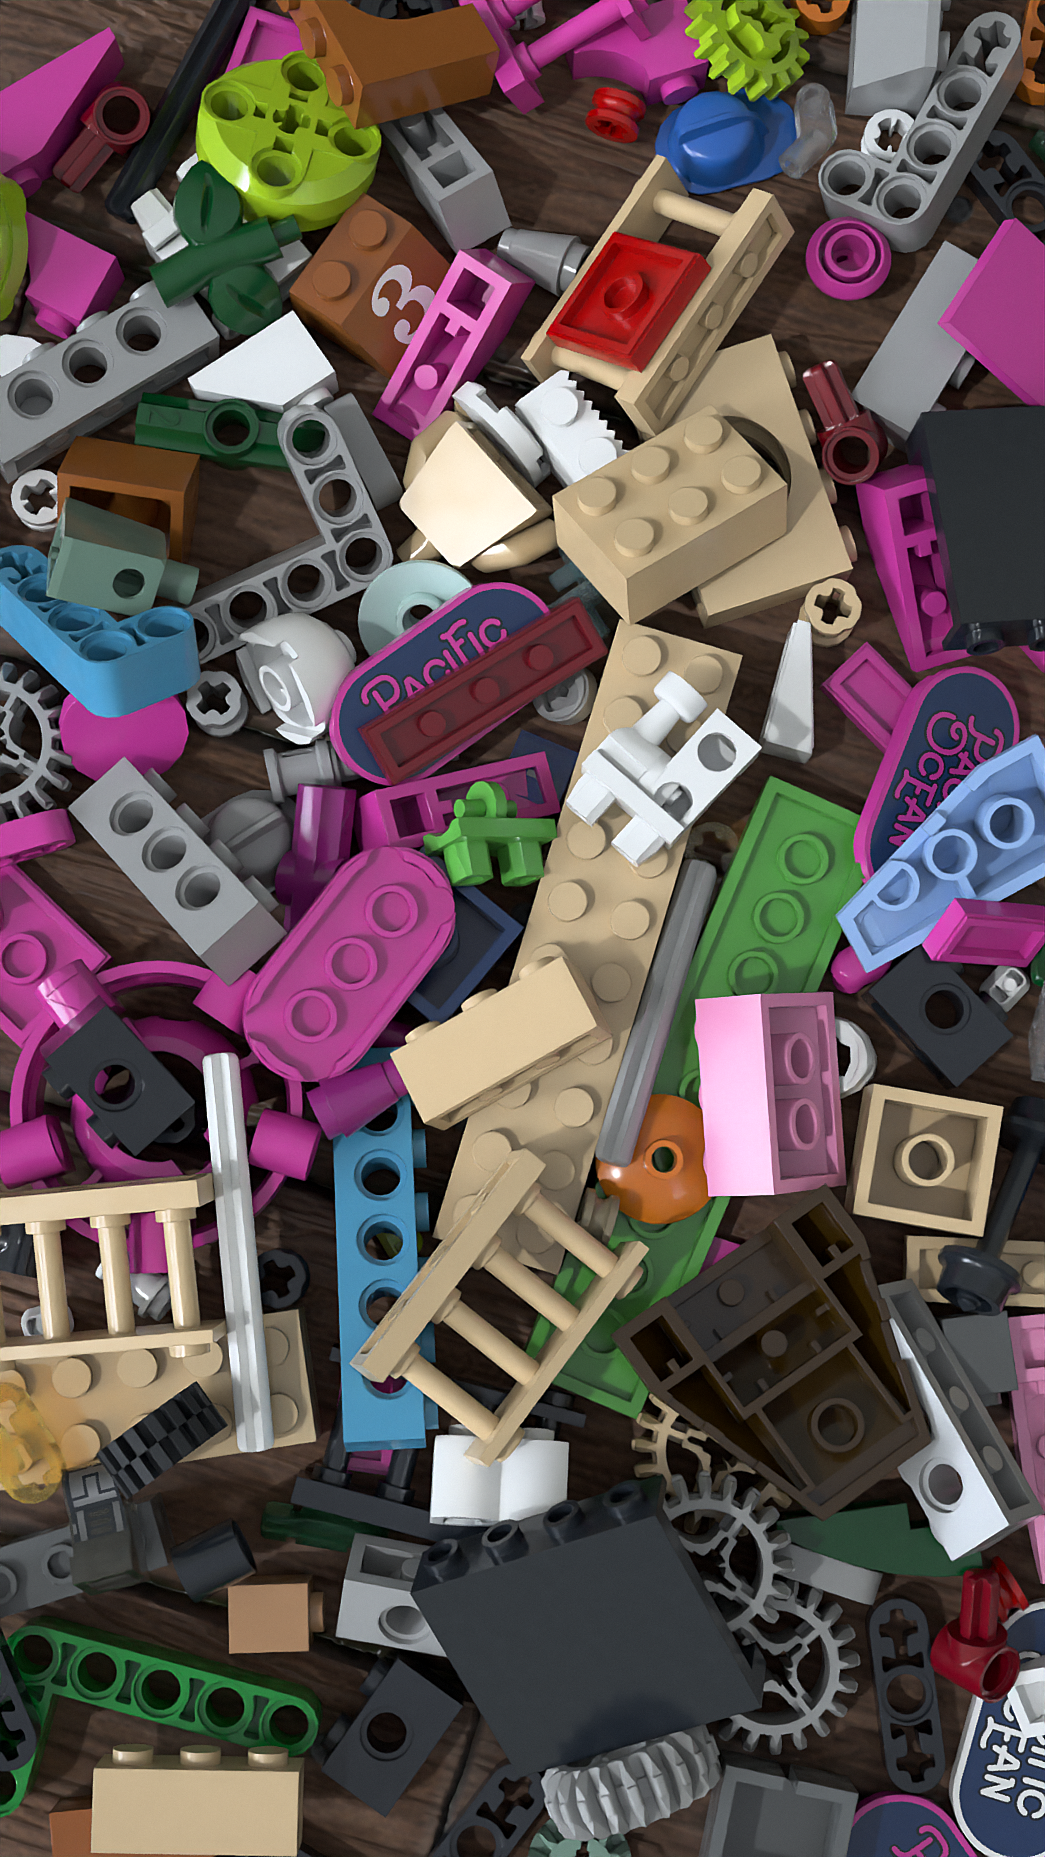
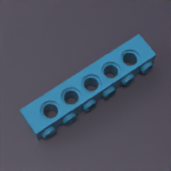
M400 1047L369 1048L361 1060L350 1070L378 1062L382 1063L392 1058L390 1053ZM410 1094L399 1098V1101L388 1108L395 1113L397 1119L387 1130L372 1131L364 1126L348 1139L344 1133L333 1138L343 1440L346 1452L426 1448V1430L439 1429L438 1404L412 1383L407 1381L405 1386L395 1393H382L372 1386L370 1380L349 1364L378 1326L368 1316L371 1305L383 1297L398 1299L430 1258L418 1257L417 1232L430 1231L428 1192L415 1193L414 1168H427L425 1129H412L411 1106L415 1104ZM380 1169L389 1170L399 1177L400 1182L391 1193L375 1195L367 1191L363 1186L369 1174ZM379 1233H391L402 1241L403 1246L394 1258L377 1260L366 1251L369 1240ZM428 1322L414 1342L421 1347L418 1354L428 1362H436L434 1322Z

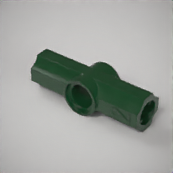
M143 392L141 401L138 404L135 422V445L200 455L201 460L214 461L218 466L229 471H242L248 467L292 474L277 437L278 423L283 416L282 413L252 409L246 402L237 399H223L217 403ZM310 419L297 425L292 436L293 447L299 452L305 453L319 448L324 441L325 435L322 423ZM238 424L249 431L248 438L237 446H226L217 440L218 433L228 425Z

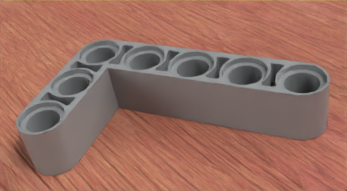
M297 405L286 411L278 423L277 437L282 452L320 534L195 591L189 605L176 601L165 605L183 608L189 611L193 618L205 624V635L197 643L200 665L248 643L238 640L241 633L256 624L282 614L305 613L309 615L369 587L379 574L392 566L393 553L390 542L341 432L333 419L314 405ZM310 419L321 422L325 431L324 441L321 446L315 451L308 453L296 450L293 447L292 436L297 425ZM334 479L345 480L349 483L351 489L350 499L346 505L333 511L322 508L319 503V494L323 485ZM362 537L374 540L376 553L369 564L363 567H352L346 564V549L351 542ZM303 564L317 567L320 576L319 582L314 589L302 594L294 593L288 589V576L294 568ZM244 591L256 592L263 599L262 608L256 616L251 619L242 620L230 614V603L237 594Z

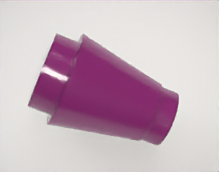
M392 1058L382 1063L378 1062L350 1070L332 1078L318 1079L320 1086L306 1093L311 1107L329 1140L343 1133L348 1139L399 1101V1098L409 1094Z

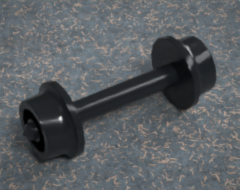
M1016 1097L1006 1116H1002L998 1143L1014 1154L986 1220L983 1237H979L975 1248L961 1245H945L938 1254L939 1263L943 1268L936 1286L937 1291L943 1298L962 1308L963 1311H970L984 1316H997L1002 1312L1008 1297L1019 1293L1024 1285L1023 1277L1018 1271L1001 1260L1000 1257L1037 1165H1045V1100L1038 1097Z

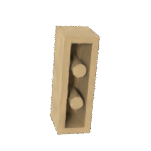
M552 956L535 960L519 971L518 977L520 980L499 992L496 989L479 992L461 1005L463 1012L443 1024L440 1021L428 1022L406 1035L405 1041L407 1044L393 1051L390 1055L424 1124L446 1130L613 1036L582 973L576 965L562 956L555 960Z
M146 1744L114 1746L113 1754H104L93 1771L91 1853L297 1857L302 1842L304 1758L288 1757L289 1750L277 1746L248 1749V1757L221 1756V1748L212 1745L185 1746L180 1749V1755H153L154 1747Z

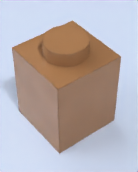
M313 1574L249 1576L229 1586V1654L309 1651L314 1641V1632L325 1631L324 1591L313 1592Z

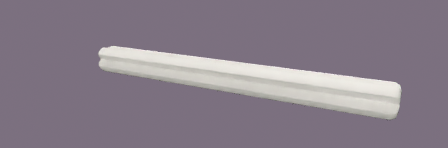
M215 1053L204 1056L202 1064L237 1444L242 1452H260L272 1448L274 1432L239 1058L235 1053Z

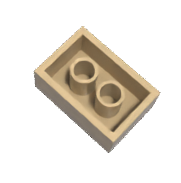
M711 404L552 495L558 546L629 626L787 533V483Z

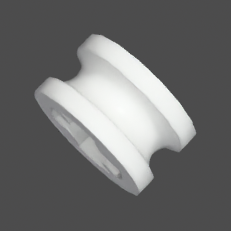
M885 109L876 113L868 121L861 140V152L891 163L897 152H892L891 145L888 146L887 151L882 150L878 146L881 131L888 130L889 137L892 136L893 131L898 132L903 137L901 145L915 120L907 113L897 109Z
M42 469L28 471L20 476L13 485L11 493L12 507L22 522L32 530L40 532L54 531L57 527V475ZM46 487L53 488L49 491L56 502L53 509L42 507L37 515L31 514L34 508L27 500L28 496L31 493L41 495Z

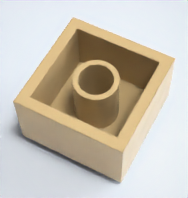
M871 1084L864 1087L844 1205L845 1211L850 1215L967 1236L983 1237L1004 1107L879 1084Z

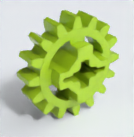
M692 0L685 7L684 13L694 21L685 29V33L687 36L699 40L700 47L693 54L696 59H708L712 67L708 76L712 80L723 75L728 79V92L732 95L744 87L750 101L755 102L763 94L771 101L782 91H786L804 74L801 67L810 59V54L800 47L809 38L808 32L795 26V20L801 15L798 9H787L782 3L783 0Z

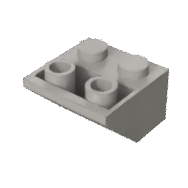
M852 0L845 114L874 116L885 109H897L916 119L926 97L929 96L937 82L940 71H945L947 67L950 32L941 31L943 11H949L951 0Z

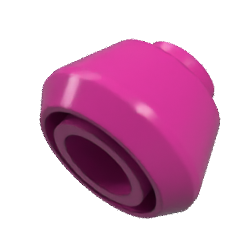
M851 216L838 217L820 226L812 235L806 250V268L811 280L823 293L839 300H858L871 295L884 283L891 266V250L884 234L869 223Z

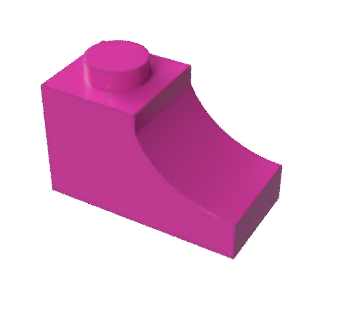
M663 0L650 4V8L642 12L641 15L651 36L642 42L622 17L566 52L565 58L573 80L585 77H607L622 81L643 95L646 106L661 101L666 105L679 104L695 96L698 90L705 86L709 61L708 59L695 58L693 53L700 47L699 40L693 39L685 33V29L694 21L684 13V9L688 5L687 0Z
M26 211L25 220L28 232L27 263L30 268L31 283L25 295L37 315L35 321L50 333L63 339H68L71 333L76 334L77 327L89 316L109 309L125 277L116 256Z

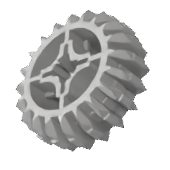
M8 662L3 663L0 668V700L7 701L4 707L0 706V740L6 745V749L18 759L14 760L2 753L0 756V776L6 773H17L27 777V779L16 788L0 794V824L12 821V813L15 812L19 818L34 814L30 806L36 802L47 811L56 809L57 804L47 795V792L52 786L61 791L69 792L72 783L59 774L60 768H75L71 763L72 756L65 754L63 751L59 728V717L63 705L54 707L61 693L52 684L38 691L41 677L33 670H28L18 680L17 668ZM29 708L35 713L42 732V750L39 760L30 756L21 747V736L26 727L22 719Z
M707 1470L698 1471L696 1477L697 1491L693 1492L687 1491L686 1482L681 1474L672 1475L671 1484L677 1496L667 1501L664 1498L663 1509L670 1521L683 1513L693 1510L711 1509L726 1513L720 1523L715 1522L706 1533L700 1535H688L677 1527L674 1529L683 1546L691 1553L695 1551L704 1556L711 1548L714 1550L715 1548L718 1549L720 1554L713 1556L716 1565L719 1566L723 1577L729 1582L724 1581L715 1573L711 1575L706 1571H701L699 1575L709 1592H719L730 1600L734 1599L738 1602L731 1608L721 1612L730 1631L732 1632L742 1627L747 1639L751 1642L757 1641L760 1638V1634L751 1619L757 1613L770 1623H775L779 1618V1614L774 1607L765 1601L768 1594L779 1599H788L791 1594V1589L788 1585L773 1579L774 1573H789L795 1570V1562L792 1558L784 1555H773V1551L790 1544L791 1537L786 1530H776L770 1533L765 1531L777 1521L780 1516L779 1512L774 1506H769L754 1515L752 1511L759 1503L761 1493L753 1486L748 1488L738 1501L733 1499L737 1489V1479L732 1475H725L721 1481L718 1493L711 1492L712 1481ZM744 1525L750 1530L757 1550V1568L751 1586L743 1581L729 1566V1555L737 1543L735 1537Z
M739 1575V1577L749 1585L744 1575ZM786 1577L783 1579V1583L791 1589L790 1597L788 1599H779L768 1594L765 1601L772 1605L775 1610L793 1613L803 1618L804 1621L796 1628L790 1624L786 1629L778 1633H768L762 1631L757 1626L756 1628L760 1634V1638L757 1641L764 1650L768 1649L773 1655L780 1654L782 1651L786 1652V1656L779 1657L784 1666L782 1671L790 1685H786L777 1673L773 1675L766 1668L763 1691L779 1693L792 1707L770 1713L752 1710L722 1719L718 1728L719 1737L724 1741H728L736 1734L740 1727H743L742 1746L745 1751L753 1752L756 1748L760 1734L766 1735L767 1746L772 1755L781 1753V1735L790 1733L791 1739L798 1750L806 1748L807 1739L801 1729L810 1724L813 1725L817 1734L821 1737L827 1736L830 1733V1729L821 1714L827 1709L835 1716L844 1717L848 1711L845 1704L834 1696L836 1690L845 1693H855L858 1687L855 1679L847 1674L840 1673V1669L858 1666L860 1664V1656L853 1650L838 1649V1647L849 1643L855 1638V1632L849 1624L830 1628L839 1619L843 1612L842 1608L836 1601H833L816 1610L822 1599L823 1590L809 1586L799 1598L797 1597L799 1582ZM711 1592L716 1604L721 1608L720 1613L738 1603L735 1600L730 1601L728 1597L719 1592ZM742 1627L734 1630L744 1646L753 1643L747 1639ZM819 1636L822 1647V1666L818 1680L808 1694L797 1679L796 1670L799 1661L810 1651L807 1645Z
M705 1724L548 1769L541 1780L546 1795L543 1799L550 1818L556 1823L559 1832L562 1833L564 1838L586 1842L593 1838L603 1840L618 1833L624 1835L632 1829L641 1826L647 1827L650 1823L661 1818H669L673 1812L690 1807L693 1800L705 1797L708 1791L714 1788L720 1780L722 1768L717 1757L720 1753L713 1734L708 1733Z

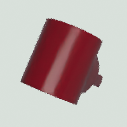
M116 81L105 85L81 115L80 120L86 126L52 167V173L56 179L70 191L77 194L82 192L115 151L124 156L131 146L146 133L150 122L149 106L145 95L135 85L124 81ZM126 96L137 104L140 115L135 125L129 129L119 130L111 127L106 122L103 116V108L111 98Z
M834 359L823 361L803 373L804 383L824 425V429L817 433L823 448V465L830 477L837 482L846 485L859 484L869 479L884 461L888 451V439L883 428L873 420L869 409L858 411L838 363ZM856 436L864 440L870 449V461L863 465H856L847 461L841 452L842 438Z
M972 1567L963 1574L960 1617L947 1623L938 1633L931 1649L930 1661L933 1670L987 1703H996L1002 1700L1013 1688L1020 1671V1656L1016 1649L1007 1645L1008 1632L998 1622L1000 1598L998 1573L990 1568L979 1569Z

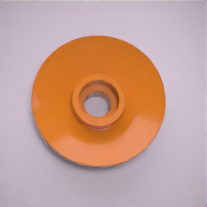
M651 1094L631 1163L627 1167H616L598 1160L595 1154V1170L599 1184L607 1198L610 1194L620 1197L619 1210L641 1222L669 1224L692 1216L712 1198V1196H708L707 1175L703 1166L705 1152L703 1111L693 1103L677 1096ZM660 1147H667L674 1156V1163L666 1172L657 1171L651 1161L652 1154Z

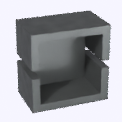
M720 1748L718 1760L722 1772L720 1773V1780L712 1788L699 1857L847 1856L858 1799V1792L849 1776L791 1764L789 1775L786 1777L779 1762L776 1760Z

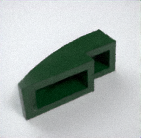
M898 1496L850 1502L823 1522L806 1509L779 1512V1518L771 1525L775 1531L786 1530L792 1542L806 1549L857 1567L899 1575L931 1577L963 1576L969 1568L983 1569L980 1551L951 1561L944 1546L934 1537L930 1529L929 1519L909 1521L907 1503Z

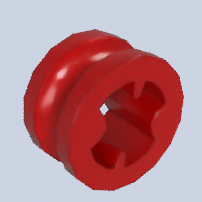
M603 87L595 90L592 103L596 109L590 110L585 119L588 129L596 135L613 142L633 143L636 141L640 128L635 122H639L645 117L647 107L644 102L635 95L617 88Z
M996 1555L990 1559V1569L996 1571L999 1575L998 1621L1003 1624L1009 1620L1008 1613L1010 1610L1019 1608L1024 1611L1030 1606L1015 1578L1001 1558Z

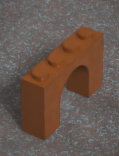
M277 0L280 9L285 13L289 12L297 25L305 54L310 59H316L325 75L327 90L332 102L337 107L342 106L355 130L490 94L500 49L473 3L410 19H387L367 14L355 8L346 0Z

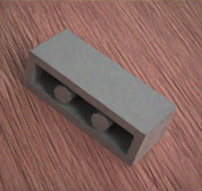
M946 240L851 394L858 411L869 409L873 420L885 431L888 443L906 453L905 442L921 412L946 411V407L937 403L947 384L959 389L976 361L974 356L937 324L978 261L977 258Z

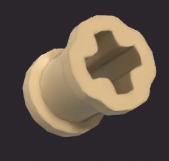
M830 578L823 583L815 584L810 589L804 604L800 608L798 620L811 623L812 644L826 648L837 646L846 640L860 617L862 604L857 597L855 588L851 584L841 579ZM826 602L838 606L836 610L837 618L833 624H826L821 621L823 616L822 609Z

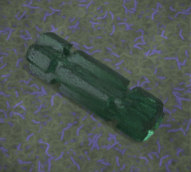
M279 1502L267 1503L263 1510L260 1526L261 1536L265 1539L286 1542L288 1537L296 1538L295 1544L347 1553L348 1548H352L355 1533L388 1538L389 1534L388 1528L366 1522H356L351 1518L313 1508L303 1507L301 1512L293 1511V1505Z

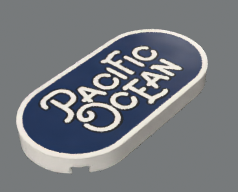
M1045 1598L1029 1601L1030 1607L1024 1611L1019 1608L1014 1612L1010 1611L1008 1613L1009 1620L1001 1624L1008 1632L1007 1645L1013 1647L1019 1653L1020 1665L1045 1655ZM973 1695L949 1782V1799L958 1825L967 1839L979 1851L989 1857H1045V1735L1024 1738L1007 1695L996 1703H987Z

